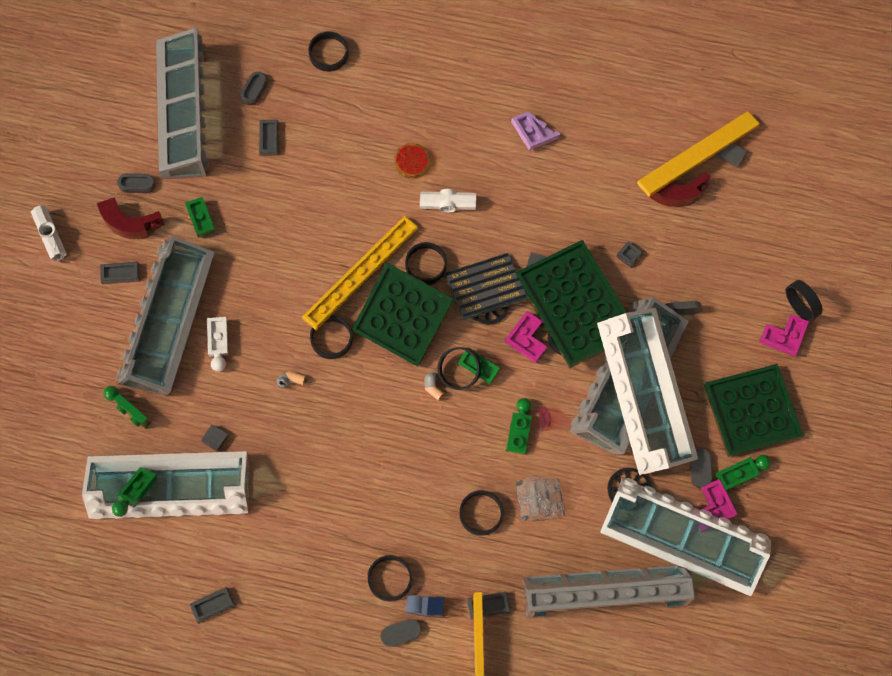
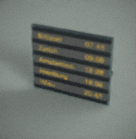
M509 253L445 272L453 294L452 296L455 298L463 320L528 299L523 286L516 276L517 271Z

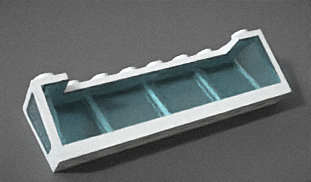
M656 308L625 313L597 323L639 475L697 460L698 456Z
M247 451L89 456L87 458L82 497L89 519H119L126 517H178L185 515H238L248 513L249 463ZM140 467L157 474V481L135 508L128 505V512L122 517H117L112 513V505L119 501L117 498L118 493Z
M630 478L621 479L600 531L602 534L749 596H752L771 552V540L766 535L751 532L743 525L737 526L732 524L726 518L715 517L707 510L696 509L688 502H679L669 494H660L654 488L641 486Z

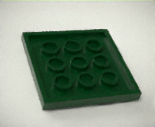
M387 262L351 330L419 367L454 298Z
M778 364L704 383L703 386L728 457L804 436Z

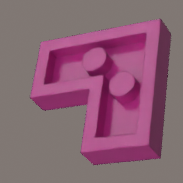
M526 311L505 339L506 344L535 364L547 349V346L532 337L542 325V321Z
M790 315L784 330L766 324L759 343L795 357L809 321Z
M720 479L701 487L709 506L703 508L704 510L709 511L715 517H723L728 520L738 515ZM695 520L701 532L712 528Z

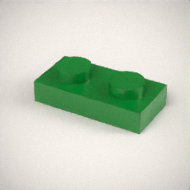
M203 197L185 203L198 238L216 232Z
M467 347L475 352L480 359L481 374L479 378L491 384L501 367L472 348ZM465 351L458 364L476 375V361L469 352Z

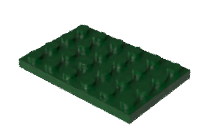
M583 239L516 272L518 280L569 368L605 351L597 323L627 312ZM632 320L630 321L633 332L620 336L621 343L637 335Z

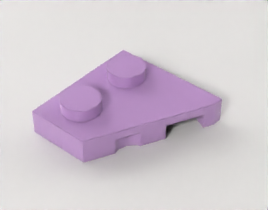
M529 112L515 116L511 120L528 150L556 140L560 136L558 131L553 132L546 127V123L536 119Z

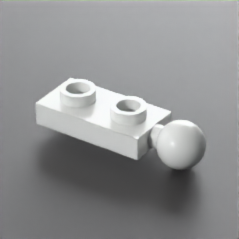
M207 318L209 357L214 356L211 361V368L216 372H220L226 367V361L222 356L228 355L227 318Z

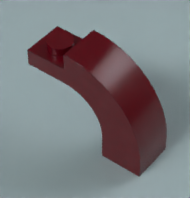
M705 172L687 185L670 183L651 195L650 198L659 204L669 207L691 205L699 200L701 192L709 186L710 176Z
M115 197L97 203L99 212L109 229L124 238L145 239L149 237L148 230H157L165 225L160 211L140 218H130L121 213Z

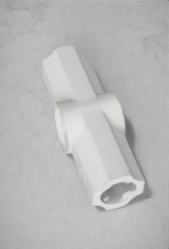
M443 189L440 192L420 191V209H440V211L447 213L456 210H476V193H460L453 189Z
M39 205L34 207L31 214L51 261L64 259L67 253L47 206ZM48 231H52L50 235H45Z

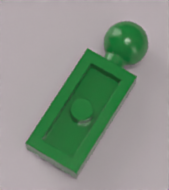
M107 386L104 389V398L108 401H115L117 410L123 415L129 414L131 416L130 420L137 427L141 425L146 429L151 424L145 415L119 394L117 387Z
M521 398L516 403L519 413L513 412L506 452L525 455L532 416L526 414L531 410L532 403L527 398Z
M760 455L757 457L756 462H753L750 457L717 472L715 476L717 480L720 479L725 491H728L760 475L758 469H769L771 459L767 455Z
M140 467L118 493L117 498L119 501L112 505V513L117 517H122L127 514L128 505L135 508L157 481V474Z

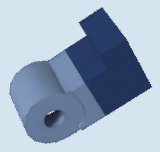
M407 596L405 613L443 618L444 597Z

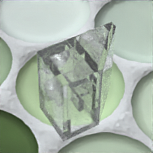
M531 476L516 482L522 521L536 522L565 517L561 485L558 478Z

